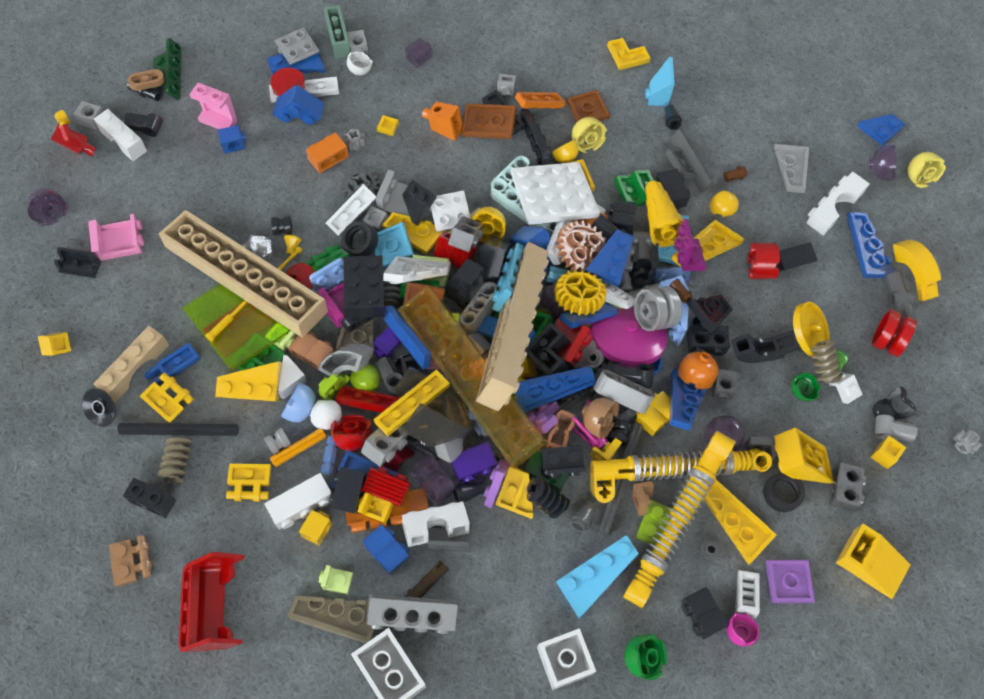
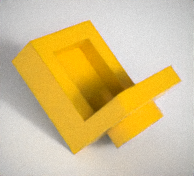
M366 492L359 500L358 512L386 524L394 504Z

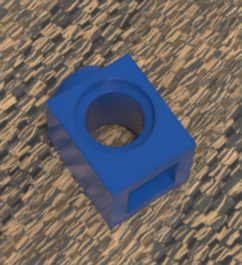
M238 125L217 130L224 154L245 149L243 142H246L244 131L240 132Z

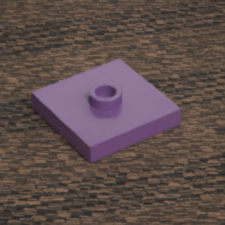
M767 560L765 562L771 604L815 602L809 560Z

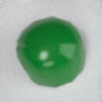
M802 372L793 378L791 391L798 400L809 402L820 397L818 393L821 386L812 373Z

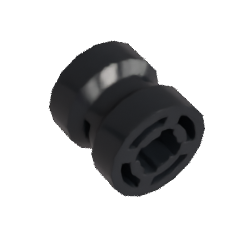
M285 216L282 219L272 217V234L280 235V233H285L286 235H292L291 216Z
M614 419L613 422L615 424L608 435V441L612 443L617 438L622 442L621 446L627 445V435L631 432L632 425L625 420Z

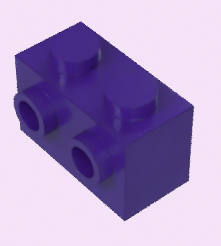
M488 442L461 452L450 463L458 483L464 481V483L471 482L479 474L483 476L491 474L497 466L496 459Z

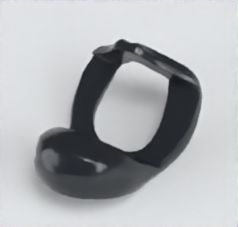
M900 386L892 390L886 398L876 402L873 405L872 412L875 418L878 415H889L894 417V420L912 416L916 412V407L911 400L907 399L906 389ZM901 394L902 401L909 408L901 413H897L892 407V400L895 396Z

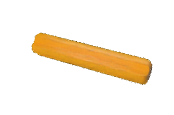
M317 429L271 456L272 464L278 467L325 439L326 434L323 429Z

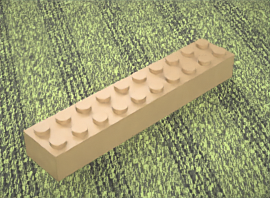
M187 210L183 211L159 233L167 249L302 338L328 312L323 297Z
M530 242L526 244L522 251L521 260L518 264L519 268L515 275L516 281L512 286L514 288L513 293L501 308L476 402L498 412L503 405L508 404L511 394H515L519 388L520 382L517 380L523 371L521 364L527 355L525 349L530 342L528 335L534 326L531 322L537 313L535 308L540 300L538 295L543 287L541 282L546 275L544 270L549 262L547 259L548 251Z

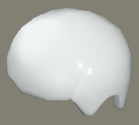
M359 51L349 53L347 58L349 71L359 76L367 74L372 66V60H370L368 55Z
M318 400L312 407L310 415L312 424L320 429H331L333 421L339 422L342 417L340 405L333 400Z

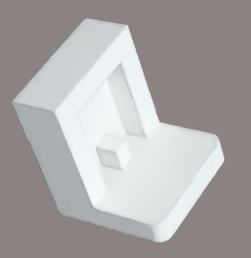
M841 372L842 379L835 383H829V385L836 386L842 402L849 404L863 394L855 375Z

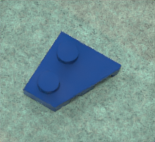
M890 114L860 121L857 126L883 146L902 130L906 124L895 115Z

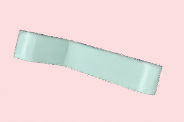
M518 156L491 182V197L528 224L511 176V168L528 167L530 162L527 157ZM557 222L531 224L529 226L544 228L548 231L549 238L551 239L554 232L551 229H555Z

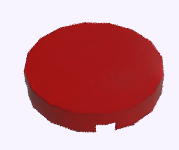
M279 69L271 77L270 84L277 96L282 95L295 85L305 89L304 76L297 69Z

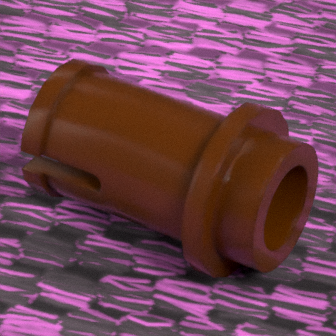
M738 166L736 169L724 172V180L726 183H729L739 178L744 179L747 176V169L744 166Z
M675 279L670 283L669 287L678 293L683 304L692 299V292L687 290L679 279Z

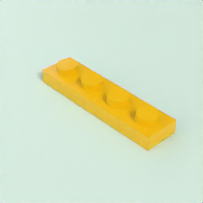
M436 369L374 419V423L388 437L448 389L450 383Z

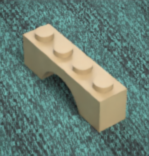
M148 326L93 383L94 386L106 391L114 403H116L129 389V383L135 371L146 361L156 360L169 346L168 342L162 334Z

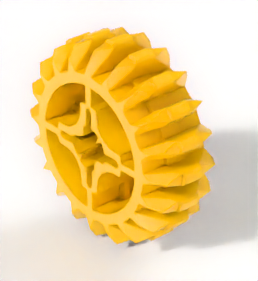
M574 269L572 273L567 271L566 274H562L556 282L554 290L555 301H558L559 306H564V311L570 310L571 314L575 312L578 316L581 313L585 316L589 313L594 315L605 303L607 290H605V284H602V279H597V275L592 276L590 271L584 273L583 270L577 272Z

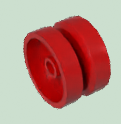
M889 309L874 333L871 346L879 350L887 346L888 354L899 357L914 334L917 320L909 316L901 319L900 312Z

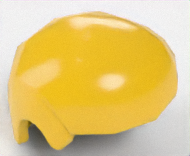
M572 140L555 149L552 153L557 162L569 163L577 157L579 149L575 140Z
M729 191L716 193L709 202V208L712 213L720 214L723 218L732 216L739 206L737 197Z

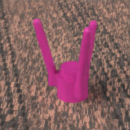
M575 416L572 417L573 421L588 437L574 426L573 431L587 442L591 448L595 446L599 449L608 442L606 438H598L589 433Z

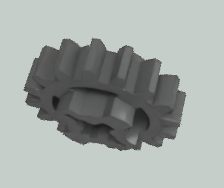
M358 168L355 172L352 169L351 174L346 173V178H342L341 189L343 196H347V200L363 184L375 196L378 194L380 181H378L377 175L374 176V171L368 173L367 168L364 171Z

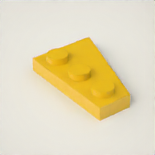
M395 212L382 224L383 229H387L403 222L411 246L425 255H428L437 244L439 235L445 232H437L435 224L426 220L425 222L421 221L417 226L412 223L410 216Z

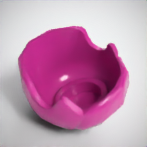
M736 612L728 621L729 626L726 632L734 644L746 647L756 643L759 638V627L756 621L749 617L747 613L738 614Z

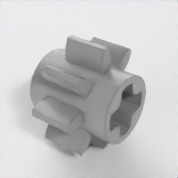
M350 129L348 133L344 134V143L347 146L349 145L350 151H359L361 146H365V134H360L359 129Z
M962 430L953 438L957 442L955 444L956 449L963 454H968L969 452L973 454L982 446L978 442L980 436L972 430H967L966 432Z

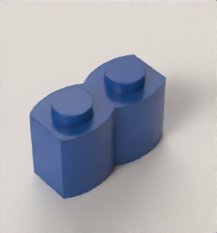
M380 525L362 543L388 574L391 575L409 559L407 554L409 549L402 541L398 543L394 539L396 535L388 526L384 528Z

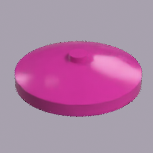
M634 306L628 309L617 308V315L593 322L591 331L597 349L602 352L604 357L615 363L617 361L621 365L626 364L635 367L639 364H651L658 360L665 351L668 340L666 329L655 331L642 329L636 320Z

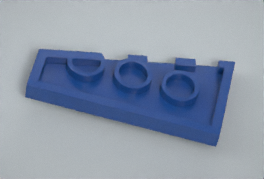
M850 212L847 215L863 278H884L887 274L897 271L891 265L892 260L890 256H886L882 241L877 239L875 235L876 230L867 213Z

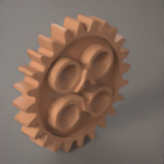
M578 221L570 222L557 234L559 237L556 239V242L559 244L556 246V249L560 250L557 255L563 257L561 262L567 263L565 268L571 267V273L574 269L577 272L581 270L584 272L606 244L604 241L607 238L601 237V231L596 232V226L591 228L590 223L585 225L584 221L580 223Z

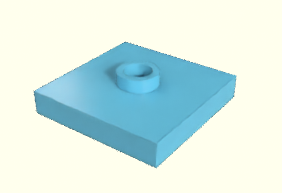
M403 222L377 232L378 244L374 252L375 256L382 255L383 269L387 268L396 256L413 257L414 252Z

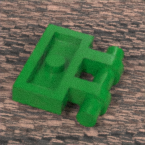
M335 244L332 247L328 246L325 248V251L319 255H313L305 264L312 267L314 272H317L338 258L344 260L343 257H349V254Z

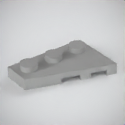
M774 144L773 149L786 192L805 193L809 147Z

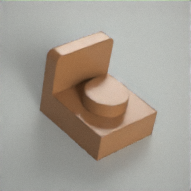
M652 481L633 484L632 499L638 516L647 515V508L650 506L649 497L653 496L654 484Z

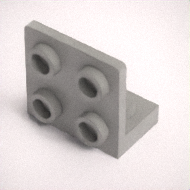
M387 171L376 196V205L378 209L388 214L395 212L410 216L402 196L408 185L398 183L395 171Z

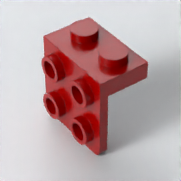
M559 317L555 326L568 338L570 343L558 356L565 363L575 367L576 363H579L582 359L584 349L591 343L593 333L590 328L584 325L571 329Z

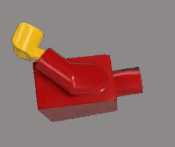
M63 110L55 113L58 125L51 138L53 143L79 155L84 152L93 156L97 147L88 143L89 139L69 128L68 125L71 122Z

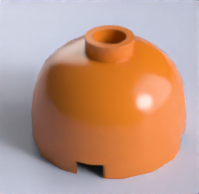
M691 352L681 361L678 374L688 385L691 382L696 384L695 388L708 389L716 381L718 365L714 358L706 352Z

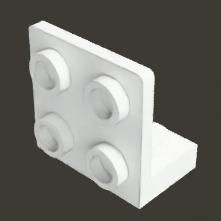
M464 190L438 195L429 211H432L437 232L453 229L462 216L470 218Z

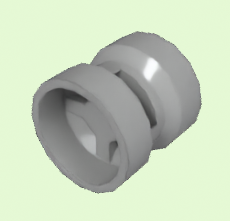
M282 428L276 430L272 436L268 435L263 438L273 455L277 454L281 448H287L291 445Z

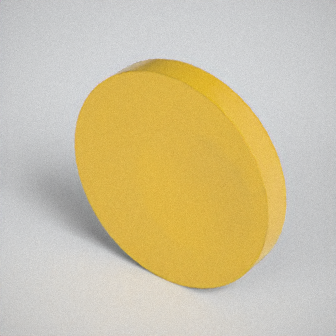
M805 302L799 304L795 308L793 315L794 332L801 349L811 356L817 353L811 352V347L820 341L830 340L829 328L822 310L815 303Z

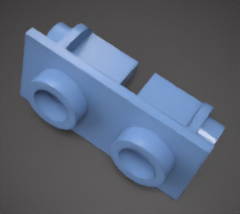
M679 265L671 266V268L655 267L656 277L654 284L681 275L685 282H690L691 271H682V267Z

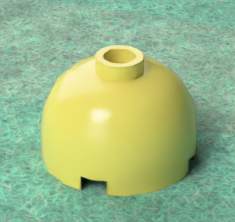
M585 117L574 125L571 132L572 140H575L579 151L587 153L586 150L591 148L594 151L604 143L606 139L604 135L607 129L598 119Z
M932 152L918 154L909 163L907 169L908 177L917 187H927L929 185L926 183L936 182L943 175L946 169L945 161L939 155Z

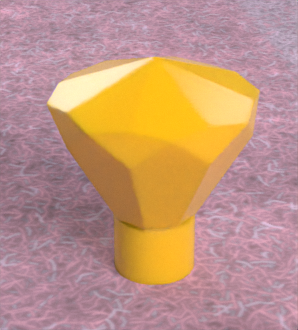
M285 235L286 254L292 255L302 239L295 235Z

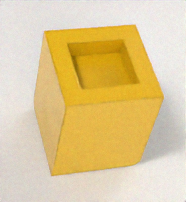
M56 332L38 336L42 355L53 356L71 351L67 332Z
M888 436L878 445L870 458L884 468L889 469L898 461L906 447L891 436Z

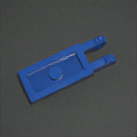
M187 343L156 363V366L147 371L144 377L150 380L159 375L160 372L162 374L166 373L170 377H175L201 360V357L192 345ZM159 377L151 382V384L155 382L158 386L164 383Z

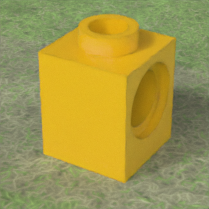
M312 510L299 530L300 535L320 546L332 526L329 519L330 516L319 510L317 513Z

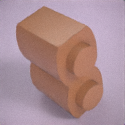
M311 331L303 338L297 335L288 347L290 354L316 370L319 369L320 364L327 356L334 353L331 343L326 340H318V337Z
M560 410L557 413L556 418L558 422L549 433L546 448L567 446L575 423L572 419L575 414Z

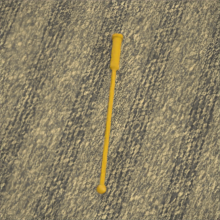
M296 247L295 252L277 269L281 271L297 254L302 253V248ZM245 300L231 314H227L205 335L206 338L213 342L214 338L248 302Z

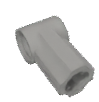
M889 415L876 416V438L884 440L891 436L898 440L915 441L918 432L916 425L895 421L894 417Z

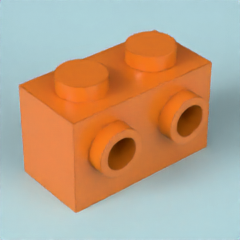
M336 132L306 149L308 160L319 174L349 157L347 145Z

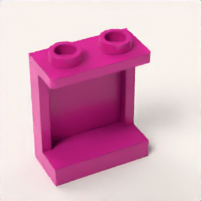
M344 282L328 291L324 287L317 290V294L325 299L328 309L327 314L337 328L343 326L341 322L346 317L344 309Z

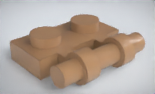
M145 535L137 537L138 544L136 546H133L131 539L109 545L114 586L119 587L137 582V573L142 572L144 579L152 577L151 569L153 566L152 561H149L148 555L150 547L149 543L146 542ZM139 554L140 563L136 565L134 555Z

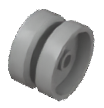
M669 286L641 290L634 301L636 320L641 328L646 331L675 327L679 323L682 314L681 300L678 293Z

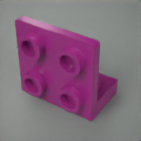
M683 219L681 226L678 227V237L674 240V248L678 252V263L681 264L682 271H705L706 263L699 239H693L688 219Z

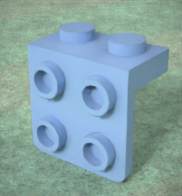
M338 258L310 275L309 278L313 286L312 291L317 294V290L323 287L328 291L344 282V260L342 258Z

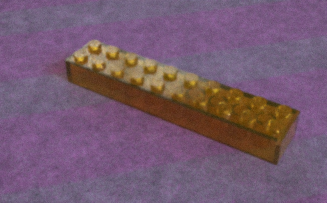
M427 285L398 309L511 466L517 468L548 444V441L512 394L508 404L503 405L499 412L476 402L487 360L430 286Z

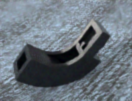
M794 330L765 339L753 338L749 333L731 340L736 358L746 363H760L785 357V354L801 349Z

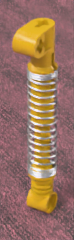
M719 431L714 433L700 461L690 470L688 474L690 479H685L687 484L686 486L682 485L684 489L679 491V497L676 496V503L672 502L674 507L669 508L670 514H666L667 517L671 518L670 521L662 520L667 524L666 528L660 525L659 527L664 530L661 534L656 531L661 536L659 540L653 537L657 541L656 546L649 543L654 547L653 551L646 549L651 555L644 553L643 557H641L640 568L642 570L638 569L639 575H635L636 579L631 581L623 598L643 608L652 592L650 587H654L653 582H657L655 578L664 575L665 570H667L666 568L669 567L664 560L672 561L669 555H675V552L672 550L678 549L675 543H682L678 537H685L682 532L688 531L685 525L691 526L690 520H694L693 515L698 514L696 509L701 508L699 503L704 502L703 497L707 496L706 491L711 490L709 486H713L715 483V474L731 452L736 442L735 440Z
M758 448L738 452L731 450L728 457L719 467V473L715 475L735 474L736 471L748 470L764 472L771 467L772 458L768 453ZM692 451L689 455L688 452H685L684 457L681 452L678 455L673 453L672 456L669 453L666 456L661 453L659 457L656 454L653 457L650 454L647 457L641 455L640 458L637 455L627 456L626 459L591 461V493L601 503H607L615 496V480L628 479L635 482L642 481L644 478L646 480L650 478L652 480L656 478L661 480L663 477L665 479L669 477L674 479L675 477L681 478L682 476L687 478L693 466L697 465L700 461L702 453L698 451L696 455ZM761 456L760 462L756 464V459ZM608 480V482H602V486L597 482Z

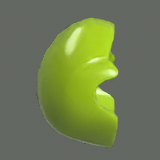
M368 364L358 372L352 371L350 374V380L354 388L375 392L380 387L381 377L374 365Z

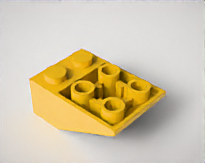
M861 524L853 530L835 562L890 599H893L911 565L882 535L865 524Z

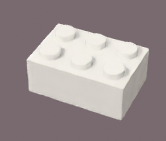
M389 628L351 654L379 699H411L426 688L425 683Z

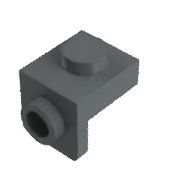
M757 434L751 436L746 442V450L758 448L766 451L771 456L772 461L778 455L774 448V437H764Z

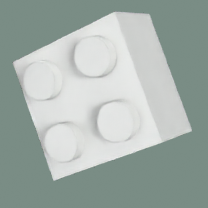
M580 628L539 643L537 646L552 690L596 673Z

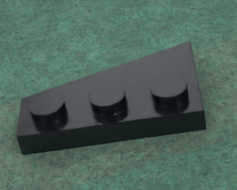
M722 295L710 296L706 299L702 297L698 300L694 298L686 302L700 320L701 325L710 333L733 310Z

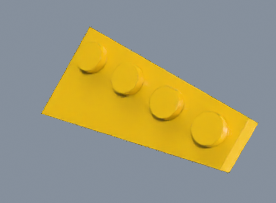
M714 220L693 238L699 239L705 261L743 244L744 241L743 237L717 220ZM676 252L671 260L681 266L678 263V252Z
M715 480L713 486H709L711 490L706 491L707 496L703 497V499L749 565L777 534L718 480Z

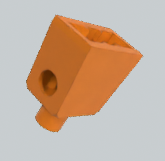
M435 102L431 109L424 108L422 117L429 120L433 131L454 141L458 138L463 125L459 106Z

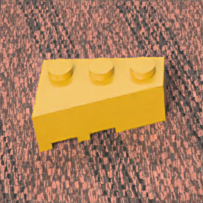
M278 361L217 377L215 397L280 401L281 397L278 393L282 362Z

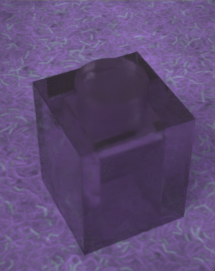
M421 38L405 48L406 59L416 68L432 59L430 44Z

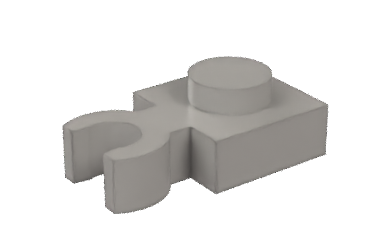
M371 206L362 221L380 231L388 214ZM360 230L359 234L363 236L366 230Z

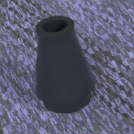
M667 105L665 107V125L670 130H676L681 126L682 118L674 105Z
M482 482L458 483L457 486L453 487V495L457 503H465L485 492Z

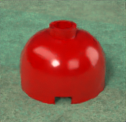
M346 415L342 417V421H333L331 424L333 442L340 449L350 452L362 449L365 440L372 434L370 420H365L362 415Z

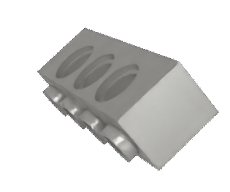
M369 594L366 621L367 625H371L373 629H384V626H389L397 631L415 628L414 631L427 632L428 629L436 630V633L449 634V631H455L458 604L454 600ZM389 608L396 610L392 618L384 616L385 611ZM416 610L417 616L414 619L406 618L408 611ZM436 611L439 613L435 621L428 620V615L431 612Z

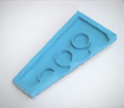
M519 243L513 249H509L506 256L508 262L504 263L501 270L504 274L500 276L496 285L499 289L495 291L492 297V301H494L492 309L497 312L501 310L513 293L514 288L512 286L516 281L515 275L519 268L518 264L524 247Z
M627 535L556 581L579 619L639 554Z

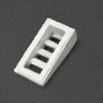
M602 281V284H605V290H607L605 302L625 309L634 306L635 299L620 288Z
M738 570L735 613H747L752 619L757 618L760 612L759 573ZM743 579L754 581V584L744 583ZM743 588L751 589L753 592L744 591ZM743 597L753 598V601L745 600Z

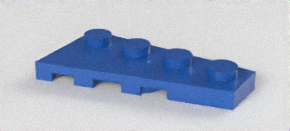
M588 366L521 381L515 395L522 413H525L595 385L596 380L591 367Z
M676 369L672 370L670 377V425L690 430L706 389L695 388L696 384L691 382L688 385L680 378Z

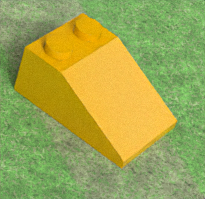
M796 427L774 436L776 443L774 448L780 462H778V466L782 473L792 479L834 483L827 450L824 445Z

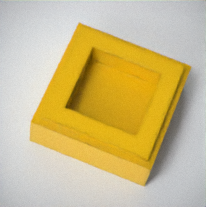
M383 115L377 126V132L393 136L398 127L399 120Z

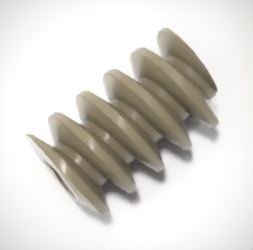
M823 340L810 348L811 352H817L811 355L812 359H818L813 362V365L820 366L815 369V373H821L816 378L825 383H835L842 379L841 369L838 367L840 365L837 360L838 355L835 353L836 346H834V340Z
M179 437L169 438L165 442L166 447L163 450L165 454L162 456L163 462L160 463L161 470L158 471V476L169 482L182 483L184 480L179 478V476H184L186 472L180 469L187 467V464L182 462V460H189V456L184 453L191 452V449L186 447V445H192V441Z

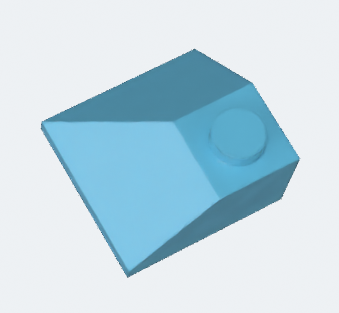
M673 57L667 59L650 81L649 87L645 89V99H648V105H669L675 84Z

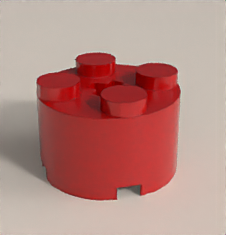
M776 242L750 243V252H747V263H751V268L748 269V278L777 279L779 268L776 267L777 263H780L778 244Z

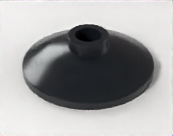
M99 388L90 389L84 394L82 408L87 419L99 427L110 425L116 416V407L111 396Z

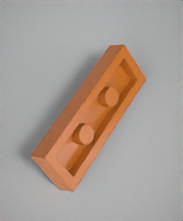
M517 92L515 96L520 106L525 109L564 108L566 103L558 93Z

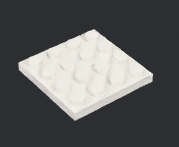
M579 162L511 168V176L528 225L599 217L600 211Z

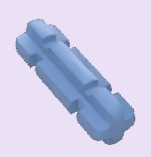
M328 436L326 443L328 446L325 448L324 464H322L321 473L331 475L334 469L332 464H335L338 448H336L337 445L333 442L332 436Z

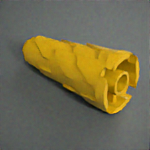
M653 180L645 187L650 238L654 245L658 243L659 247L673 246L674 240L678 237V227L681 226L683 218L677 212L662 184Z

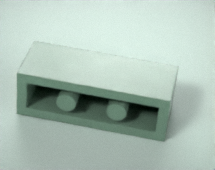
M340 5L323 7L334 58L348 57L349 53H351Z

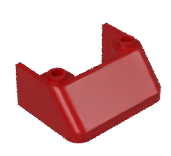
M211 552L185 565L182 572L179 649L181 652L223 650L242 644V639H233L234 635L230 627L224 626L225 584L229 583L235 576L234 563L243 560L245 555Z

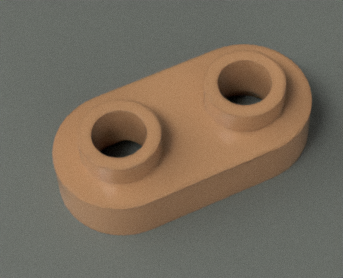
M152 69L131 74L128 77V83L131 89L139 91L161 86L164 83V76L160 70Z

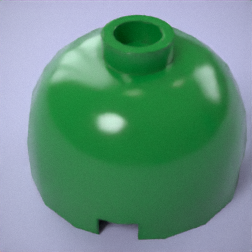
M637 635L626 645L624 661L627 669L634 676L643 680H656L664 672L661 669L662 665L667 663V650L664 642L658 640L656 635Z

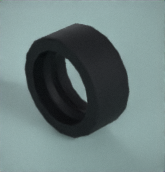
M355 221L344 229L341 237L342 246L345 251L353 256H369L377 247L378 234L367 223ZM366 230L368 235L366 243L360 249H354L352 246L353 237L358 231Z
M778 472L771 476L764 485L763 495L771 508L785 513L793 511L803 502L806 490L800 479H792L784 473ZM778 481L790 484L796 494L794 501L783 503L778 500L773 493L774 484Z

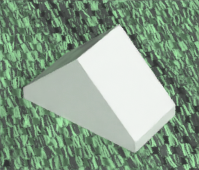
M283 355L278 388L281 399L291 395L299 382L302 384L307 382L303 372L287 355Z

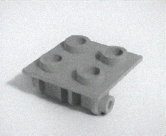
M304 27L274 40L278 46L279 54H283L290 65L320 52Z

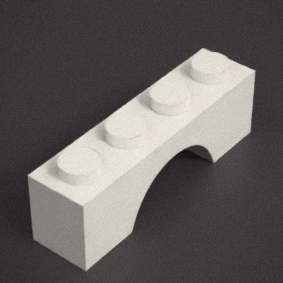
M853 171L848 177L843 176L838 183L839 186H834L828 193L829 196H824L818 203L819 207H814L808 214L809 219L806 223L823 236L839 217L835 204L838 202L854 204L870 184Z

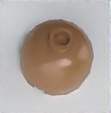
M601 397L586 404L582 410L586 430L598 438H605L615 424L612 420L613 416H618L619 403Z

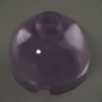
M896 145L880 147L874 152L873 159H869V169H873V173L877 178L881 180H895Z
M51 188L36 189L29 195L26 201L29 217L40 225H53L59 222L56 219L66 215L67 206L64 198Z
M721 415L712 419L704 431V439L707 446L716 431L736 441L732 448L733 451H738L745 439L744 427L740 421L728 415Z

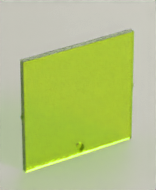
M219 284L182 307V309L229 370L233 371L288 335L291 330L248 302L214 338L215 340L211 342L205 335L227 314H231L245 301L228 288Z

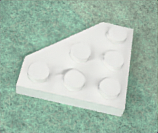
M396 256L384 272L383 281H389L391 284H400L445 276L450 271L451 262Z

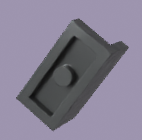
M430 528L428 550L470 552L471 530H469L468 534L449 538L446 529Z

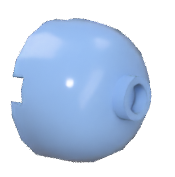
M299 382L288 400L281 417L291 422H302L310 416L316 401L313 390Z

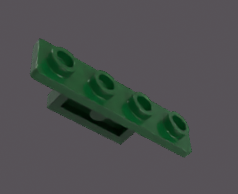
M168 38L166 40V52L154 58V69L160 70L164 76V83L156 88L165 85V92L179 100L181 97V46L171 38Z

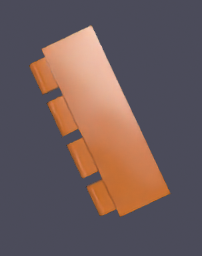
M425 488L409 491L402 508L393 505L388 517L391 521V526L401 525L402 515L408 512L428 509ZM345 512L347 526H351L352 533L366 531V523L369 522L371 530L378 528L380 525L387 527V522L385 524L361 513Z

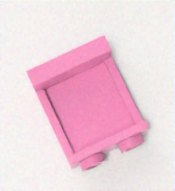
M199 82L190 93V97L200 101L203 111L198 116L199 122L217 129L234 126L238 120L230 95Z
M130 214L131 220L101 226L97 220L89 221L91 252H95L100 261L142 253V246H144L143 236L140 235V230H143L140 219L137 220L134 214Z

